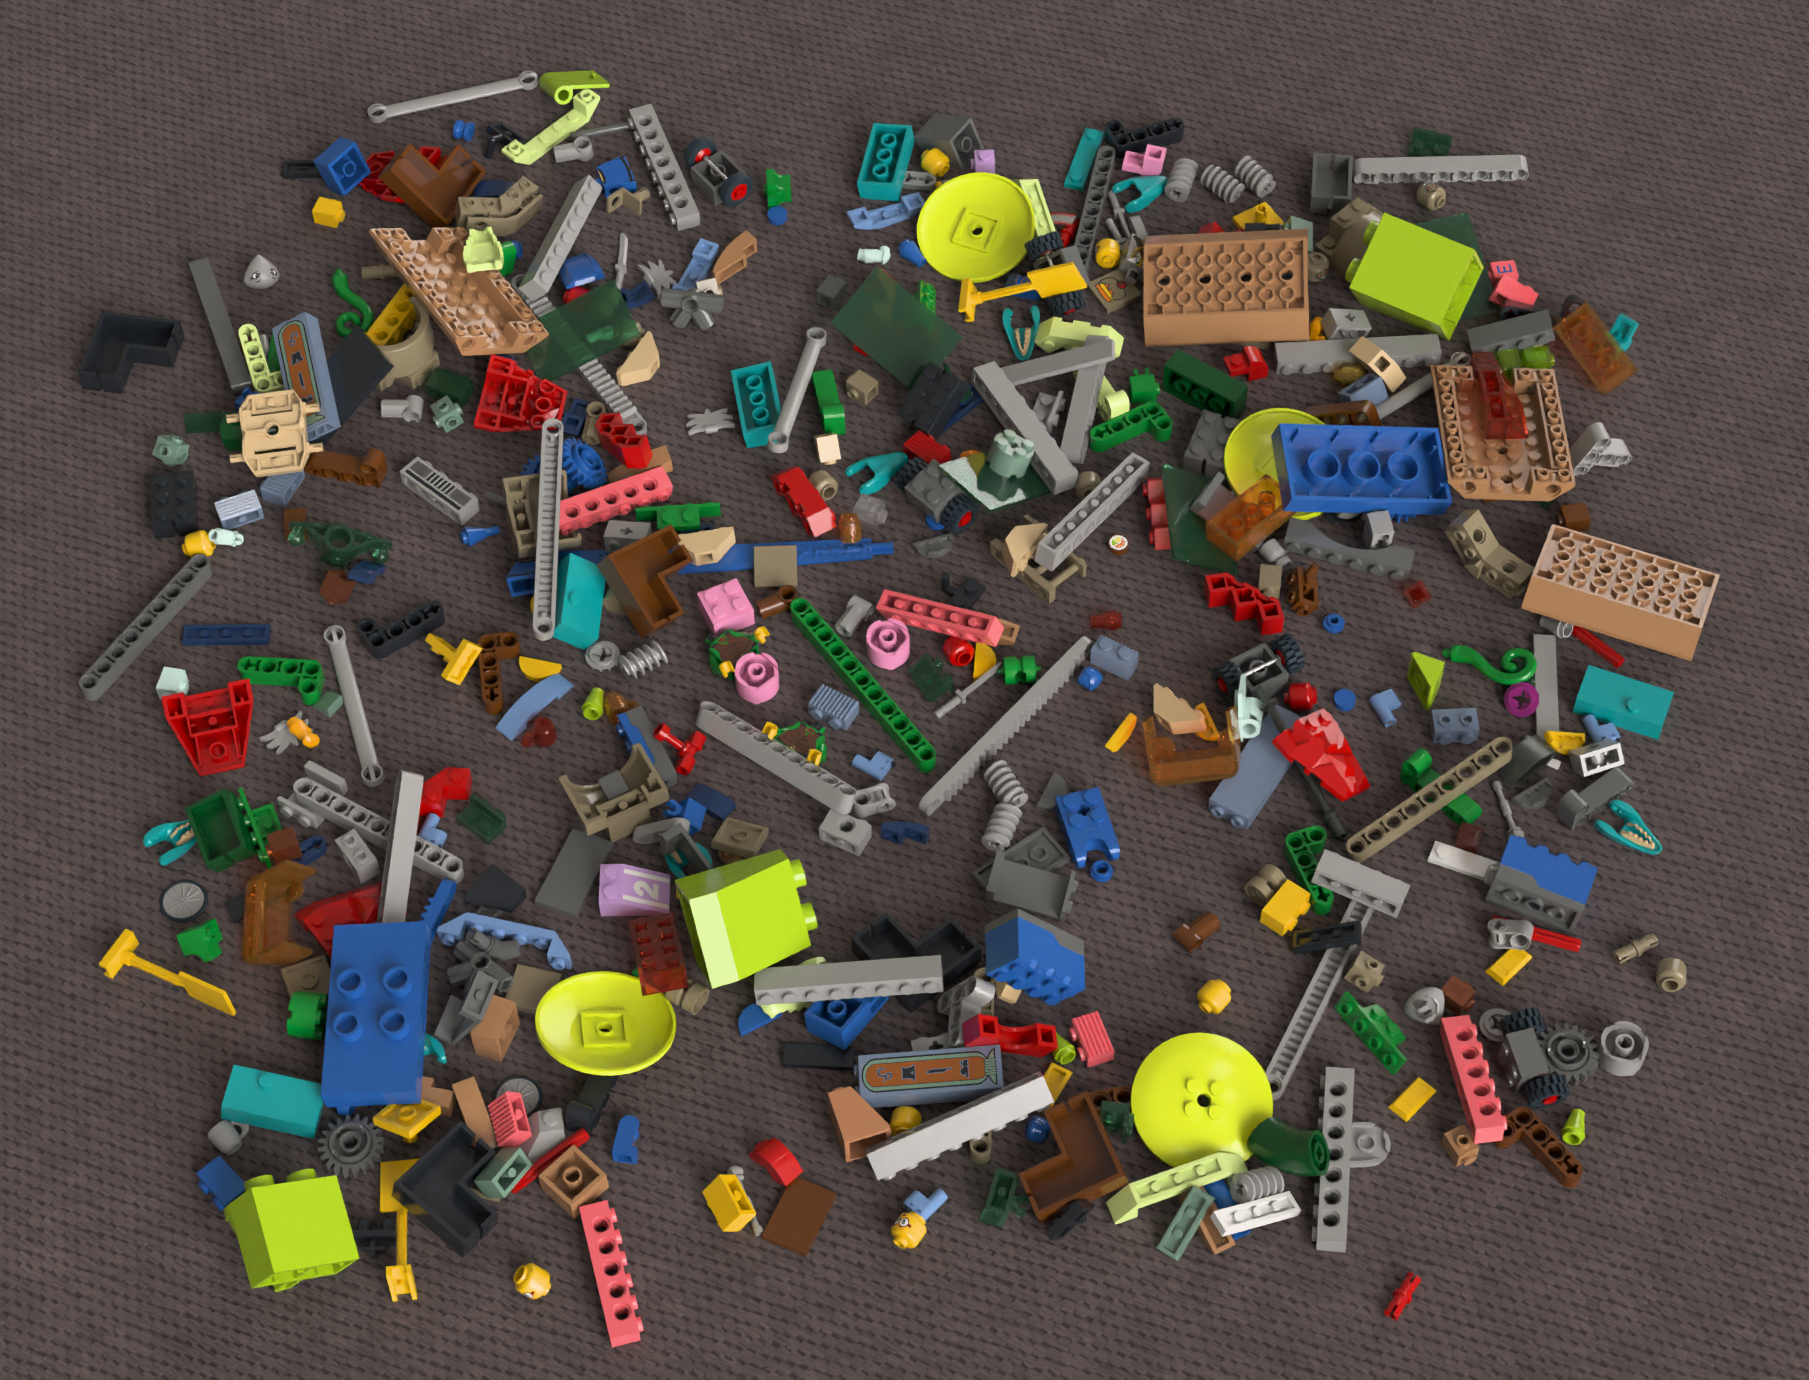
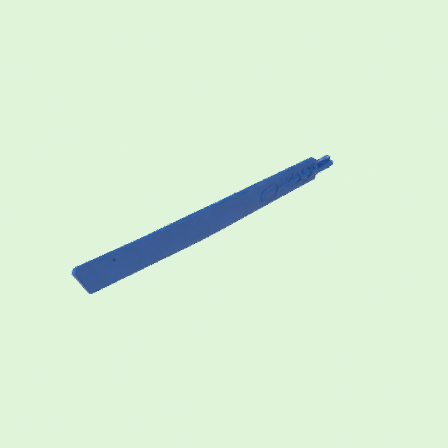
M871 538L734 544L718 563L699 566L690 563L676 574L754 569V547L796 545L797 565L867 560L873 559V555L894 554L893 542L872 543ZM605 550L558 551V562L563 560L569 553H572L592 563L599 564L611 553H606Z

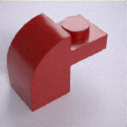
M1245 346L1242 353L1223 357V364L1230 377L1245 374L1248 382L1268 377V366L1257 347Z
M774 1137L771 1140L765 1139L759 1142L754 1150L749 1153L750 1158L755 1163L764 1166L772 1179L781 1185L787 1186L803 1172L790 1150Z

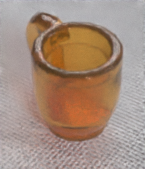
M856 513L842 514L838 523L839 541L842 543L861 541L862 528L858 515Z
M618 692L609 693L604 701L607 718L613 724H618L617 715L629 711L630 707L634 709L641 706L636 701L625 699Z

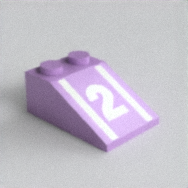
M600 864L599 908L601 916L669 915L670 875L626 864Z

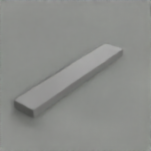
M1113 339L1002 367L1009 381L1016 386L1115 360V342Z
M1533 634V655L1537 661V668L1534 673V687L1539 694L1540 703L1535 710L1536 735L1545 740L1543 734L1546 731L1559 732L1555 635Z

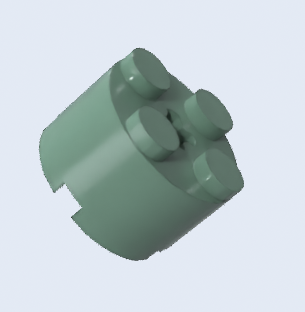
M1006 429L1004 433H999L995 436L987 454L986 462L989 461V467L1001 476L1010 478L1011 475H1017L1016 478H1021L1024 476L1034 454V443L1031 440L1016 435L1014 431Z

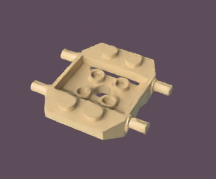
M294 389L248 395L237 414L226 415L227 423L240 422L242 430L243 451L239 454H230V462H246L256 477L302 472L309 454L323 452V443L309 444L306 424L307 413L320 412L319 403L306 405ZM277 426L279 428L276 435H269L268 430L270 427ZM295 446H296V449H295V450H287V451H280V452H272V453H264V454H257V455H255V452H256V451H267V450H272V449H280V448H288V447H295Z

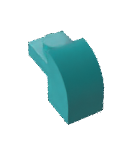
M1623 313L1619 314L1611 331L1603 334L1594 352L1611 362L1616 361L1631 345L1633 341L1631 338L1639 323Z

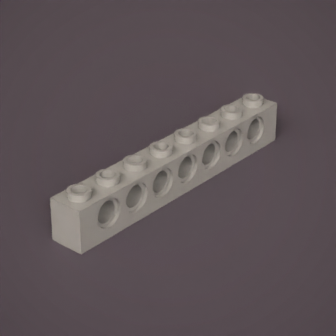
M652 104L629 109L630 118H627L630 130L634 129L633 136L635 142L640 143L639 150L641 156L646 157V167L648 170H652V181L654 184H658L657 192L660 198H664L663 205L665 211L670 212L669 219L671 225H675L678 231L700 225L698 208Z
M1132 452L1038 543L1034 561L1053 571L1145 481L1150 462Z
M1326 1067V1075H1321L1320 1090H1325L1324 1097L1320 1096L1319 1111H1323V1118H1318V1130L1323 1133L1327 1141L1329 1155L1337 1157L1338 1160H1330L1327 1173L1320 1176V1183L1315 1182L1314 1197H1319V1205L1314 1204L1313 1219H1318L1317 1227H1312V1241L1317 1242L1316 1250L1346 1252L1355 1069ZM1338 1092L1342 1095L1334 1096L1332 1095V1093ZM1336 1113L1340 1117H1332L1331 1114ZM1330 1135H1337V1136H1339V1138H1337V1139H1332V1138H1330L1329 1136H1330ZM1335 1178L1337 1181L1329 1182L1327 1179ZM1327 1200H1334V1201H1336L1337 1203H1335V1204H1328V1203H1326L1325 1201H1327ZM1333 1222L1335 1225L1330 1227L1324 1223Z

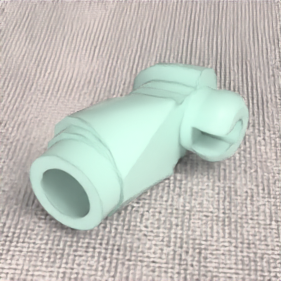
M881 246L880 250L859 248L857 260L864 262V264L880 262L884 265L890 259V249L887 246Z
M215 528L208 534L209 540L214 544L235 547L243 542V536L238 531Z

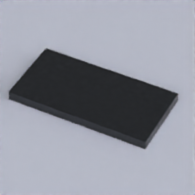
M356 326L326 360L340 426L347 421L394 367L390 360L359 326ZM340 427L310 441L309 444L323 443L324 447Z

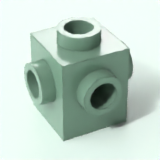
M448 395L430 405L435 414L432 417L438 428L442 426L446 433L464 423L460 416L463 414V411L458 403H452Z
M159 435L152 455L161 459L163 464L173 467L174 465L184 463L188 457L190 445L183 442V438L177 435Z

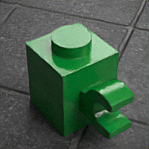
M1145 368V374H1139L1138 370L1134 369V375L1129 377L1128 387L1131 404L1156 402L1157 395H1160L1159 382H1155L1154 374L1149 375L1148 368Z

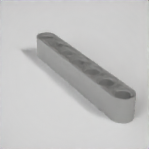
M1087 335L1084 346L1109 340L1110 338L1109 336ZM1107 362L1078 370L1060 448L1066 454L1070 463L1083 464Z

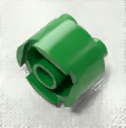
M307 991L293 992L288 1008L291 1011V1018H287L288 1036L313 1040L324 1039L325 1027L323 1026L327 1022L326 1008L328 1006L329 994Z

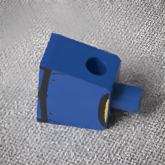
M625 155L597 166V178L594 180L603 188L602 191L605 198L621 188H625L632 194L637 191L636 180Z
M536 558L516 562L506 578L511 597L534 594Z

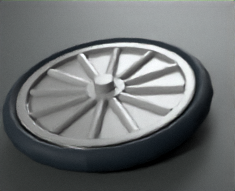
M194 881L176 882L163 892L160 898V910L167 919L173 922L192 921L199 917L206 909L208 903L207 892L200 884Z
M525 1076L507 1078L497 1086L493 1095L494 1101L506 1091L521 1093L527 1118L539 1110L543 1100V1093L538 1083Z

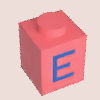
M1514 260L1490 262L1489 271H1486V281L1491 284L1492 290L1503 274L1514 277L1516 281L1518 280L1519 275Z

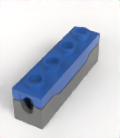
M642 705L617 715L618 724L616 729L619 736H624L626 739L624 744L627 752L630 754L632 751L631 746L640 743L665 786L668 788L678 784L677 773L661 742L652 737L654 728Z

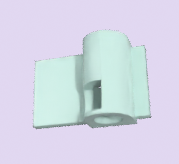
M1241 674L1239 690H1235L1234 699L1235 728H1238L1239 742H1243L1244 738H1254L1260 733L1263 712L1260 710L1263 704L1262 701L1258 698L1246 697V674Z

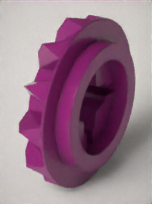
M1519 682L1512 684L1507 689L1504 703L1512 715L1527 717L1534 713L1540 704L1539 694L1531 684ZM1524 693L1525 698L1530 702L1523 703L1521 706L1520 701L1514 697L1522 696Z

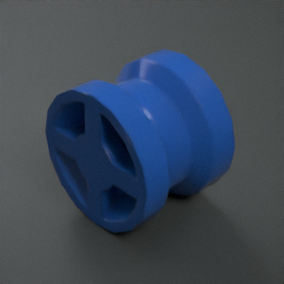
M457 120L453 128V137L455 139L463 138L465 141L470 142L475 132L474 123H464L463 120Z

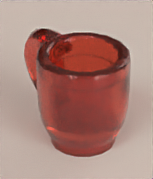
M539 717L534 722L532 730L523 735L521 745L523 747H532L535 744L540 747L553 745L557 740V731L554 723L547 717Z

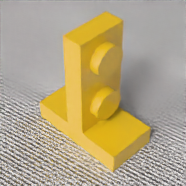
M431 633L425 639L431 645L430 649L438 655H443V660L448 663L441 676L458 685L461 684L482 650L478 644L466 639L462 640L457 649L443 638Z

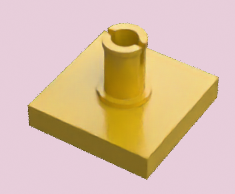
M1266 202L1246 210L1232 219V222L1239 229L1243 228L1244 230L1245 223L1282 225L1284 223Z
M423 1099L418 1104H391L373 1117V1122L375 1126L403 1136L404 1142L413 1143L418 1140V1133L441 1114V1108L439 1105Z

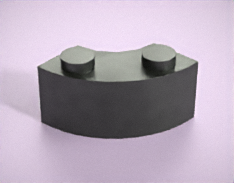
M1527 735L1518 745L1512 748L1511 760L1499 768L1497 772L1512 786H1521L1530 776L1545 768L1557 751L1539 735L1531 737Z

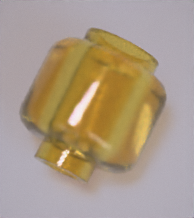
M1344 362L1339 366V369H1335L1334 381H1337L1339 387L1344 389L1366 375V371L1358 363Z

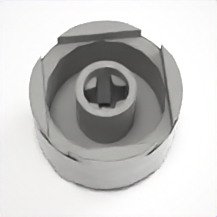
M1627 1021L1615 1022L1614 1025L1606 1027L1597 1048V1052L1600 1053L1598 1059L1600 1067L1616 1076L1634 1075L1642 1067L1649 1047L1648 1038L1641 1032L1642 1029L1636 1024Z

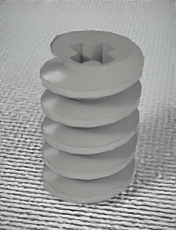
M1251 156L1242 158L1235 168V177L1240 179L1258 197L1266 196L1275 188L1276 181H1272L1273 176L1268 174L1267 170H1262V166L1257 165V162L1252 160Z
M1180 158L1174 162L1164 190L1169 199L1180 203L1187 200L1196 172L1198 171V166L1193 160Z
M1214 165L1208 166L1201 175V185L1212 191L1213 194L1218 195L1226 203L1235 202L1241 196L1245 185L1243 183L1239 184L1237 179L1233 180L1232 175L1227 176L1226 171L1221 172V167L1217 166L1214 168Z
M654 640L649 642V646L643 644L641 649L635 648L634 654L627 652L626 657L621 655L618 658L620 670L628 682H630L629 675L637 679V671L645 675V667L649 671H653V663L658 668L660 667V660L665 664L668 663L665 652Z
M1000 760L993 763L985 771L984 780L988 783L998 802L1011 804L1017 808L1024 805L1028 800V795L1024 793L1023 787H1019L1020 783L1018 780H1015L1016 776L1011 773L1012 770L1010 767H1007L1006 761Z
M997 804L981 838L983 846L989 850L1004 852V848L1010 846V840L1013 838L1016 825L1019 823L1018 818L1022 816L1021 810L1011 804Z
M1265 1166L1237 1173L1231 1178L1229 1184L1230 1194L1235 1202L1243 1204L1282 1193L1284 1190V1180L1280 1171L1273 1166Z

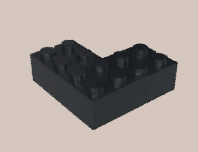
M101 311L77 373L82 388L94 391H101L103 388L104 392L122 394L134 363L174 367L178 350H180L185 337L180 320Z
M887 912L871 923L872 940H870V929L868 926L851 937V950L860 961L941 955L943 989L981 962V946L969 934L965 935V930L952 917L918 942H915ZM939 992L893 996L909 1013H912Z
M460 1121L394 1183L391 1196L463 1258L477 1245L479 1239L482 1240L496 1226L499 1213L469 1188L476 1177L495 1157L496 1151L481 1138L476 1141L475 1150L473 1151L472 1148L476 1134Z

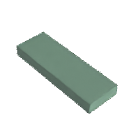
M1193 1185L1156 1248L1178 1261L1215 1198Z

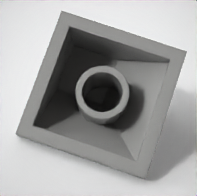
M562 1108L537 1111L527 1118L532 1137L523 1142V1144H520L519 1147L531 1163L537 1161L566 1139Z

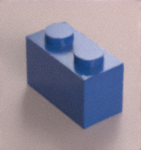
M220 1155L196 1173L200 1181L197 1184L205 1195L210 1193L213 1196L212 1202L220 1211L245 1193L244 1181Z

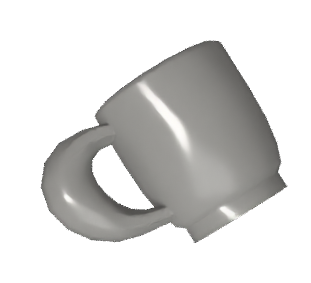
M223 1120L209 1131L207 1137L219 1151L230 1156L242 1147L241 1139L248 1133L249 1125ZM233 1125H238L241 1128L240 1135L233 1127Z

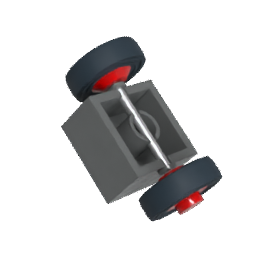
M705 136L699 137L686 148L683 160L691 169L692 184L715 207L723 202L728 206H737L748 198L753 189L751 178L723 150L717 152V146L710 138Z

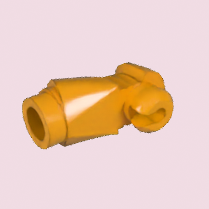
M1315 317L1310 323L1309 340L1306 341L1326 340L1325 336H1322L1324 329L1320 323L1323 318Z
M292 717L287 721L289 732L303 741L304 746L313 748L319 744L318 735L313 734L312 730L302 719Z

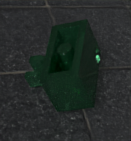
M996 1168L990 1179L978 1221L1001 1229L1008 1217L1009 1210L1013 1211L1017 1216L1024 1217L1026 1209L1020 1208L1018 1204L1027 1206L1029 1198L1022 1195H1014L1019 1179L1018 1174Z

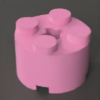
M888 618V621L878 620L868 628L866 636L867 657L874 665L893 670L901 666L908 659L910 654V636L906 625L901 621Z
M753 652L742 656L737 661L735 668V683L738 694L744 700L753 704H760L773 698L779 690V671L775 659L766 653L760 655Z

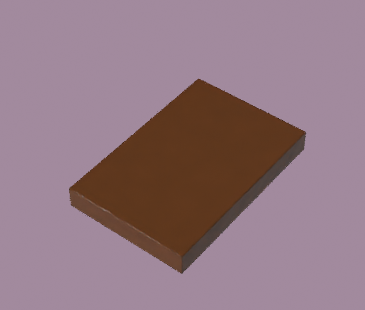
M796 1177L787 1185L762 1234V1239L806 1257L837 1196L836 1192Z

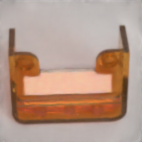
M1236 705L1230 706L1225 711L1228 728L1219 734V747L1176 753L1175 743L1169 737H1156L1153 716H1148L1142 722L1150 776L1153 783L1157 786H1171L1234 777L1240 769L1241 746Z
M286 859L249 880L245 893L242 959L244 962L253 965H291L313 954V949L290 941L291 903L303 894V880L316 874L317 869Z

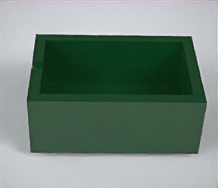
M224 788L185 808L207 868L219 873L235 865L234 860L241 862L257 854L236 795Z

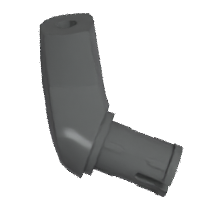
M471 928V931L469 930L466 934V940L476 945L481 952L487 953L490 958L505 961L522 955L517 939L502 942L492 935H484L476 928Z

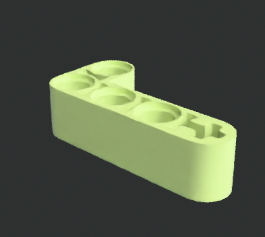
M251 324L242 325L239 329V338L254 391L258 394L285 391L284 385L281 384L283 383L281 371L269 372L256 327Z
M1078 370L1073 371L1075 379L1077 378ZM1103 376L1097 408L1102 419L1108 421L1128 412L1130 403L1124 390L1115 392L1106 377Z

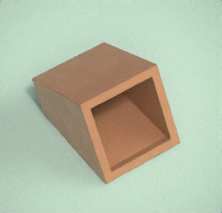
M851 1086L846 1088L838 1087L828 1093L829 1113L846 1163L867 1157L866 1148L891 1138L890 1125Z

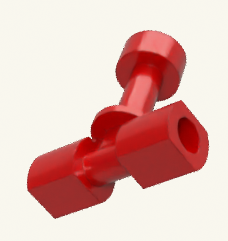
M663 722L655 728L652 737L659 742L665 740L677 749L676 754L680 756L674 767L675 771L682 775L690 774L696 762L693 757L696 752L701 751L706 741L705 735L695 731L690 734L688 740L682 742L669 733L671 730L669 726Z

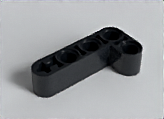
M1170 118L1126 131L1120 121L1110 120L1105 125V141L1108 146L1114 148L1115 157L1125 158L1126 151L1135 153L1146 152L1147 144L1164 147L1182 141L1185 124L1180 118Z
M1570 295L1564 300L1561 312L1548 309L1550 318L1553 319L1554 335L1570 338L1578 332L1584 314V305L1579 296ZM1504 300L1500 303L1498 310L1501 319L1507 320L1515 318L1517 315L1519 317L1527 313L1547 310V308L1513 300ZM1572 304H1579L1577 309H1569ZM1573 323L1572 327L1568 329L1563 328L1564 324Z
M431 601L383 628H380L372 618H363L357 623L360 641L372 657L383 659L441 627L445 623L444 609L440 602Z
M589 1074L578 1101L571 1100L565 1115L568 1131L575 1133L580 1128H584L590 1138H592V1130L597 1127L602 1116L600 1114L601 1110L606 1107L611 1096L609 1092L611 1088L615 1087L620 1075Z

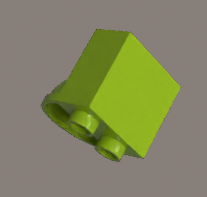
M304 1169L286 1177L287 1183L280 1184L274 1183L272 1175L258 1176L244 1183L245 1193L224 1208L225 1220L229 1222L233 1232L238 1237L251 1289L273 1285L274 1291L279 1292L292 1288L302 1280L337 1274L360 1259L337 1175L317 1178L315 1169Z

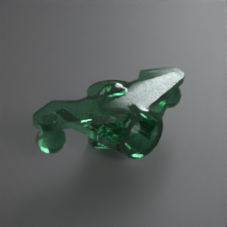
M296 521L289 523V528L293 530L288 535L290 545L294 547L302 545L305 540V534L324 554L321 556V561L334 567H349L351 563L348 561L349 559L373 548L376 549L372 554L375 563L384 564L389 559L387 550L393 547V543L349 528L343 524L335 525ZM337 539L345 541L347 546L336 548L330 543Z

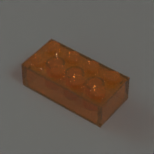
M1587 302L1553 327L1589 378L1604 395L1610 393L1639 371L1593 307Z
M1265 474L1206 522V538L1237 562L1297 512L1283 511L1279 483L1268 474Z

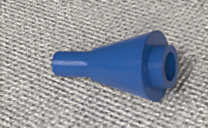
M498 526L489 528L463 527L462 532H460V540L462 544H466L469 548L488 536L500 534Z

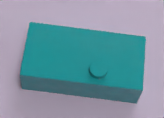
M873 123L857 181L860 198L899 202L903 181L915 142L911 125Z
M771 361L731 370L742 432L747 448L768 445V436L774 431L782 409Z
M569 553L557 566L555 631L553 637L586 650L599 637L606 580L597 564L572 553Z
M1588 665L1575 701L1573 713L1585 717L1592 714L1598 721L1607 724L1614 723L1616 727L1658 740L1674 692Z
M233 1065L221 1105V1119L315 1139L324 1107V1101L321 1097L322 1084Z

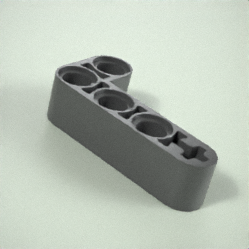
M1617 766L1579 794L1574 789L1568 791L1559 802L1556 816L1571 831H1575L1574 828L1576 826L1583 825L1591 819L1590 816L1594 813L1597 815L1608 807L1607 804L1612 800H1617L1630 791L1635 781Z

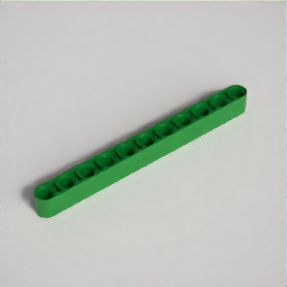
M794 599L790 604L792 622L916 768L924 773L934 770L936 766V751L812 605L806 599Z

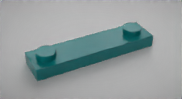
M1085 128L1065 179V188L1079 191L1084 190L1102 143L1104 131Z

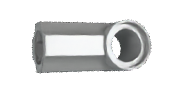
M586 136L576 138L573 143L553 146L556 163L575 159L589 161L594 157L591 140Z
M416 395L407 396L406 400L383 399L381 401L382 417L404 418L408 422L410 420L419 422L422 416L424 400Z
M854 595L848 602L846 611L835 624V629L841 635L851 637L863 621L866 622V618L873 614L874 604Z

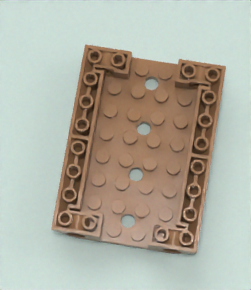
M463 227L432 228L427 240H411L402 228L369 230L376 248L462 356L524 353L548 337L549 333L543 324L534 316L532 310L526 306L522 298L517 295L510 283L500 274L499 270L467 272L464 265L463 251L469 234Z
M1308 229L1146 236L1144 241L1143 317L1145 347L1309 340ZM1285 273L1293 275L1290 280L1282 279V275ZM1243 275H1250L1252 277L1248 282L1241 281ZM1202 277H1209L1211 279L1207 284L1200 282ZM1166 278L1169 279L1170 282L1169 284L1163 286L1159 284V281L1161 279Z
M1430 366L1447 483L1465 499L1551 501L1575 487L1576 483L1554 369L1513 368L1510 380L1474 379L1472 366Z
M1552 524L1531 576L1521 609L1692 661L1720 575Z

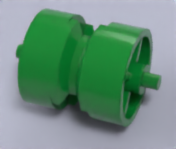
M1024 655L1020 659H1017L1015 656L1003 657V667L997 669V674L1002 673L1004 685H1015L1018 681H1021L1023 684L1036 683V673L1041 671V666L1037 667L1035 665L1034 655Z

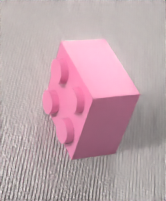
M737 578L697 593L698 608L711 632L719 637L726 630L737 631L755 624L754 610Z

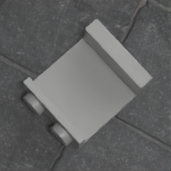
M310 760L304 766L306 778L341 796H344L348 791L344 778ZM294 792L288 799L281 796L277 798L280 812L288 818L293 816L304 827L311 826L317 829L325 819L300 806L296 801Z

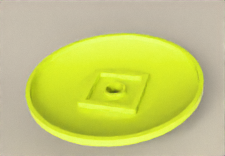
M985 172L964 174L941 185L925 202L917 222L918 244L928 264L939 274L949 279L962 282V279L970 278L972 283L993 280L1012 270L1027 254L1024 244L1034 239L1035 213L1026 193L1016 183L1006 177ZM976 228L983 229L980 235L972 233Z
M1288 408L1262 410L1242 420L1228 438L1223 459L1227 480L1239 499L1259 514L1269 518H1273L1276 515L1278 520L1290 521L1291 517L1308 520L1321 515L1323 512L1283 511L1271 435L1279 423L1326 424L1310 414Z
M598 971L569 977L547 991L536 1010L535 1029L543 1048L560 1063L588 1074L613 1076L636 1072L658 1061L673 1043L676 1032V1016L669 1000L650 983L628 974ZM601 1029H608L609 1032H602V1031H600V1030H601Z
M1189 1033L1163 1042L1145 1058L1136 1073L1131 1090V1114L1141 1140L1158 1159L1173 1168L1218 1152L1241 1154L1245 1162L1253 1155L1246 1147L1248 1137L1262 1121L1272 1117L1273 1098L1270 1084L1260 1064L1242 1046L1230 1039L1215 1034ZM1200 1095L1207 1096L1210 1100L1209 1106H1200L1197 1102V1097Z

